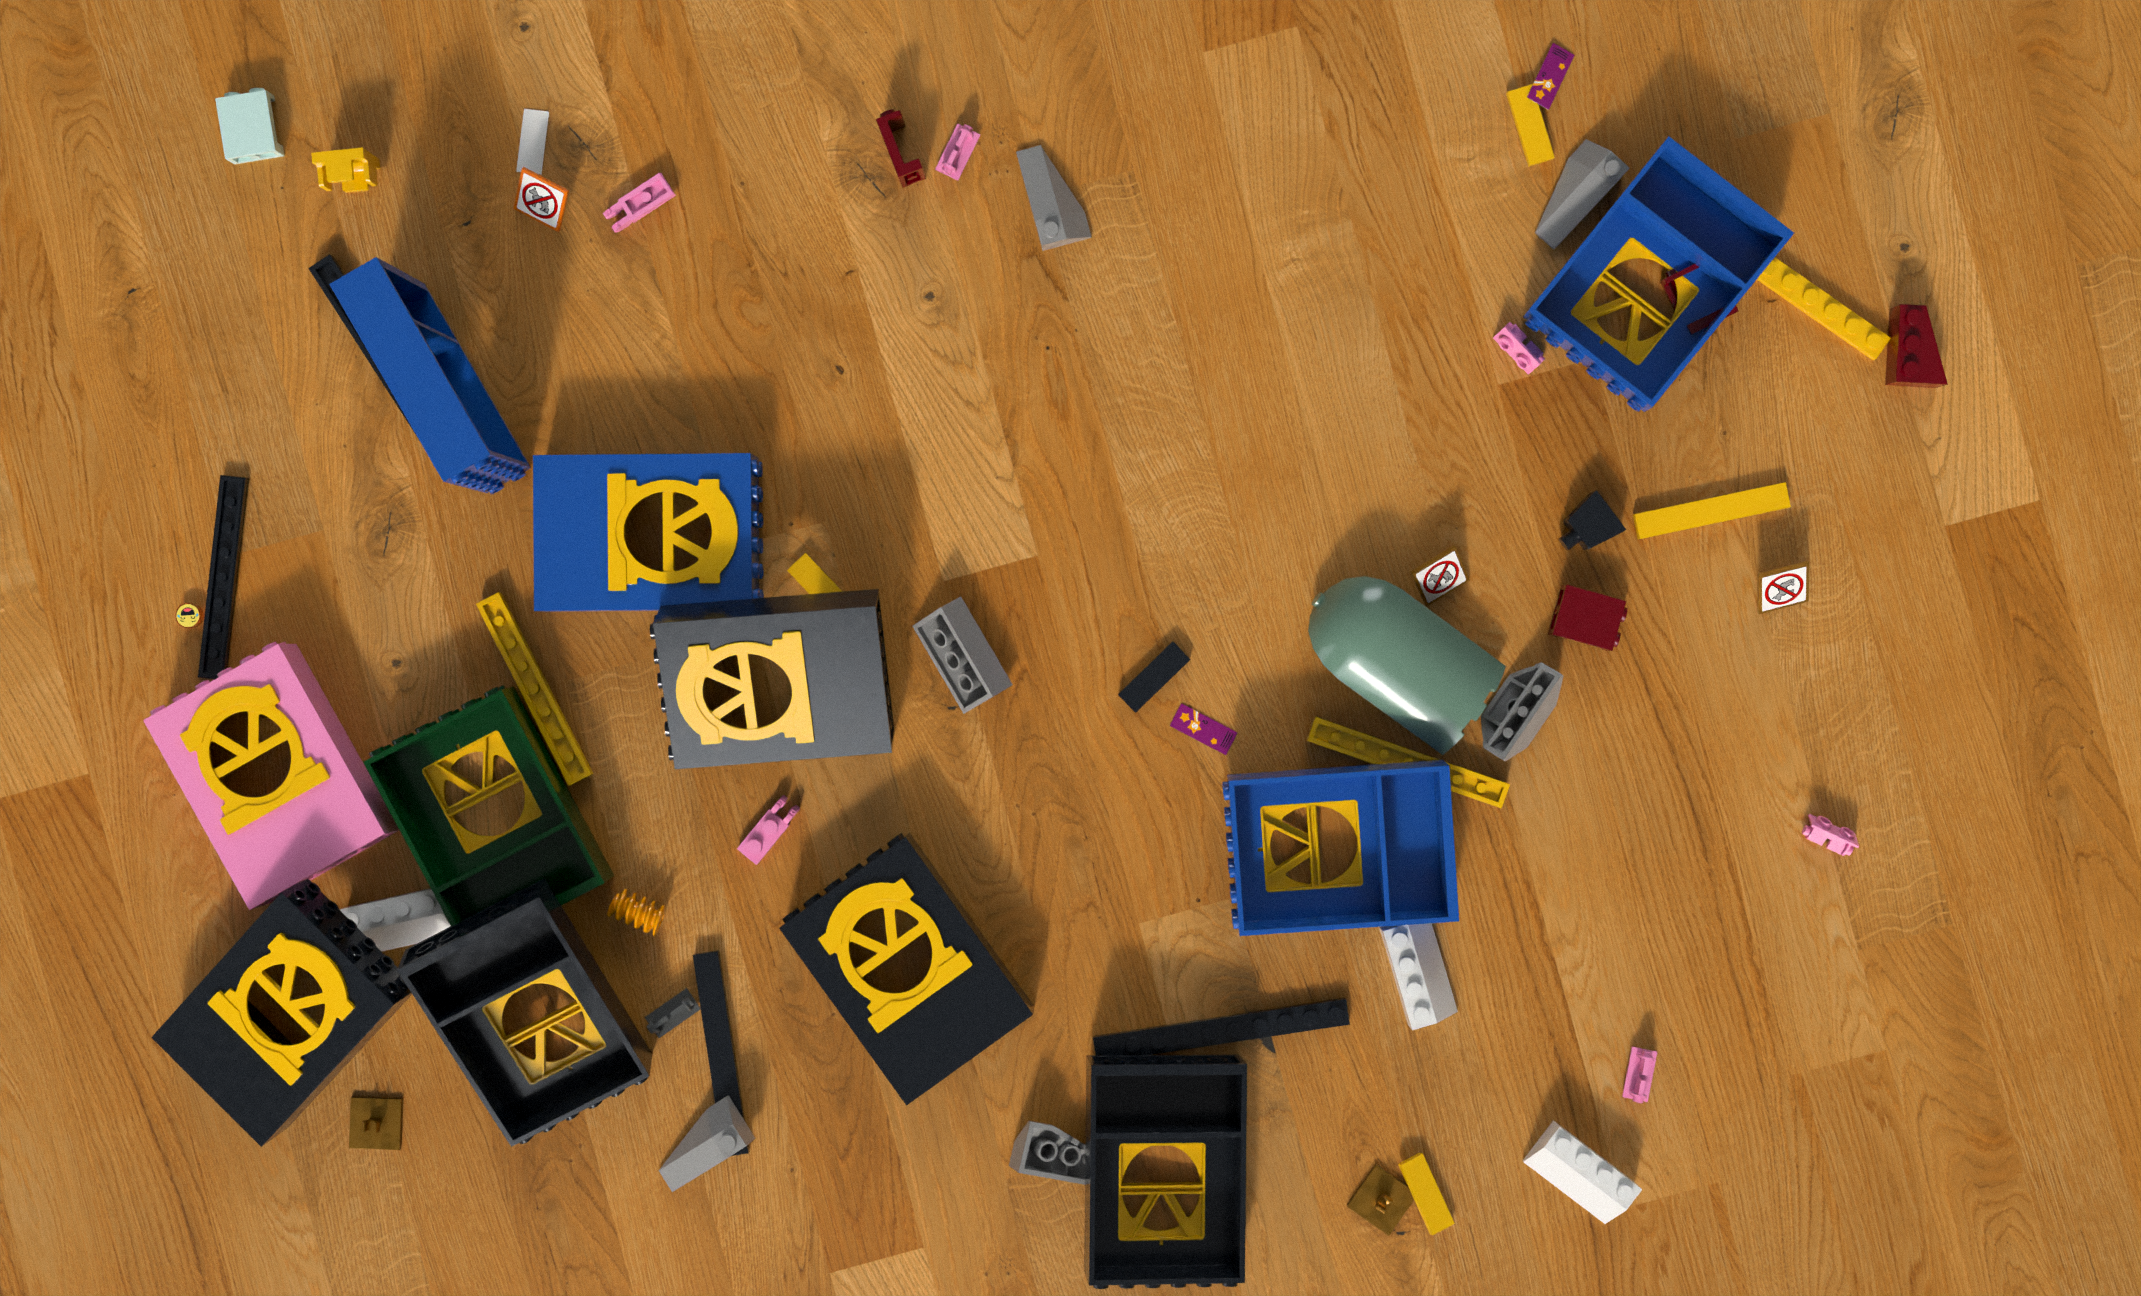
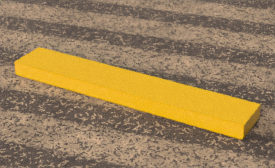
M1786 482L1637 513L1633 514L1637 538L1643 539L1790 508L1791 505Z

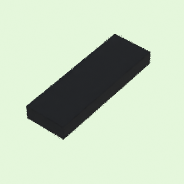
M1172 641L1118 694L1119 697L1136 713L1191 659Z

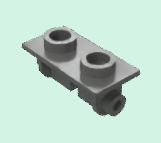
M686 988L645 1017L649 1023L647 1028L650 1033H656L658 1038H660L701 1008Z

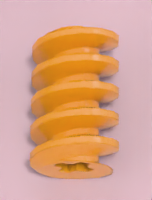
M627 888L621 893H617L609 906L607 916L610 917L615 913L617 921H620L625 916L626 925H630L634 921V928L639 929L644 924L643 931L649 933L653 929V936H656L665 916V905L656 910V901L653 900L647 906L645 896L638 902L636 901V892L627 897Z

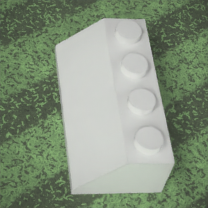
M431 888L339 909L348 919L356 923L357 928L366 937L375 942L376 947L380 951L417 944L451 926Z
M1432 923L1379 927L1408 1026L1412 1030L1436 1024L1457 1013L1458 1010Z
M1554 1120L1523 1159L1525 1164L1604 1224L1625 1212L1642 1191L1633 1180Z

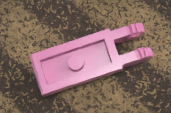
M660 172L618 199L619 202L607 209L603 215L606 219H610L624 209L627 216L612 226L614 232H619L628 227L632 222L635 223L675 197L676 194Z
M785 795L777 801L772 809L766 812L737 848L756 865L790 825L789 822L800 810V807L795 805L789 810L784 819L776 814L787 802L788 798Z

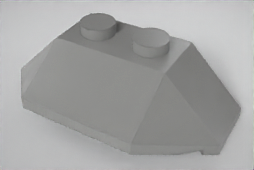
M1542 662L1509 674L1481 715L1483 748L1503 761L1509 760L1526 749L1557 705L1564 676Z

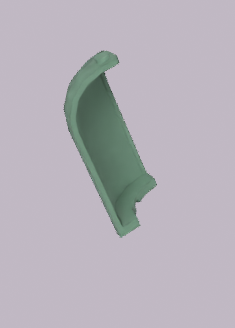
M1366 576L1347 578L1331 586L1324 593H1318L1312 601L1313 609L1310 614L1308 632L1313 649L1322 664L1337 679L1442 755L1449 751L1465 735L1463 729L1471 719L1475 722L1487 707L1484 701L1489 692H1495L1501 682L1506 668L1504 664L1404 590L1385 580Z

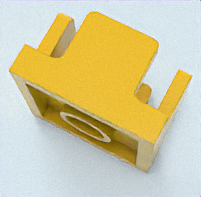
M363 147L311 153L312 163L317 166L319 187L326 191H332V183L342 182V189L346 193L368 191L369 185L378 186L376 169H380L379 158Z

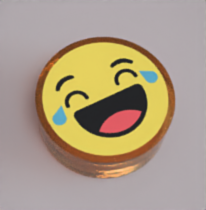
M184 603L177 608L175 618L177 623L183 628H196L203 622L204 612L195 603Z

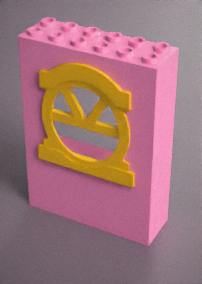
M273 642L262 648L263 653L256 657L250 655L239 661L240 666L234 669L229 667L220 671L217 674V679L211 682L206 680L195 686L196 690L194 692L176 696L172 699L173 703L167 707L162 705L150 711L151 716L143 720L249 910L272 903L281 892L306 879L311 881L399 831L375 783L297 644H286V642L280 644ZM243 711L248 712V749L216 730L219 724L232 714ZM263 714L273 720L281 728V731L259 743V715ZM288 740L291 750L290 770L285 781L274 792L263 797H245L231 791L219 779ZM211 742L219 744L237 756L219 767L213 768L210 758Z

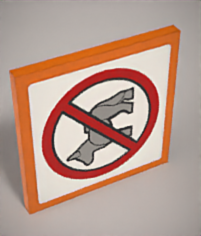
M523 167L513 209L559 232L569 190Z

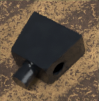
M1596 490L1589 493L1564 519L1563 523L1569 531L1559 538V542L1567 551L1578 543L1582 549L1587 550L1624 532L1626 528Z

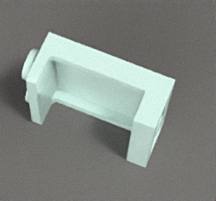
M252 88L249 90V93L228 92L224 94V97L215 98L226 160L233 164H241L285 156L283 146L277 143L271 102L275 101L274 95L264 88Z

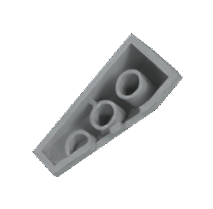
M1586 139L1567 159L1564 170L1554 188L1555 190L1546 206L1535 234L1554 250L1630 168L1611 150Z
M1039 145L1017 151L1016 154L1042 251L1092 238L1084 210L1042 146Z
M729 1095L705 1110L659 1169L660 1174L672 1192L729 1158L756 1139Z
M1028 1121L1014 1141L1009 1166L1018 1173L1085 1185V1144L1053 1125Z

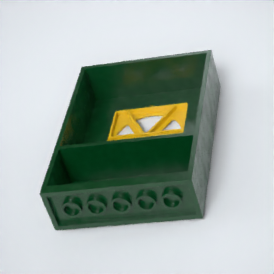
M504 685L495 687L484 693V699L479 697L462 704L461 711L456 709L439 716L438 720L440 722L433 721L416 728L415 732L417 734L414 735L412 732L408 735H403L392 741L394 746H391V744L385 747L382 746L370 752L371 758L363 761L451 926L544 878L559 903L563 905L604 884L614 876L514 687L505 688ZM473 752H483L482 789L451 769L454 763L464 755ZM494 755H498L508 761L515 768V772L493 783ZM446 780H449L471 795L451 806H447L445 798ZM522 780L525 791L524 809L517 823L508 831L493 836L475 834L461 826L453 817Z

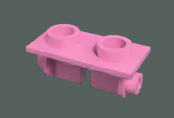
M957 124L935 170L958 181L978 142L980 134L972 131L973 128L966 124L963 126Z
M1509 322L1493 339L1499 344L1501 349L1506 351L1516 361L1521 369L1529 374L1545 360L1543 352L1532 341L1525 346L1522 342L1527 336L1516 324L1513 325Z
M1808 815L1810 826L1805 825L1802 829V834L1805 835L1806 839L1822 846L1828 838L1830 840L1826 848L1842 856H1850L1854 847L1859 848L1856 834L1849 828H1839L1823 816Z
M1637 1047L1631 1048L1622 1097L1633 1099L1632 1101L1638 1103L1648 1102L1657 1051Z

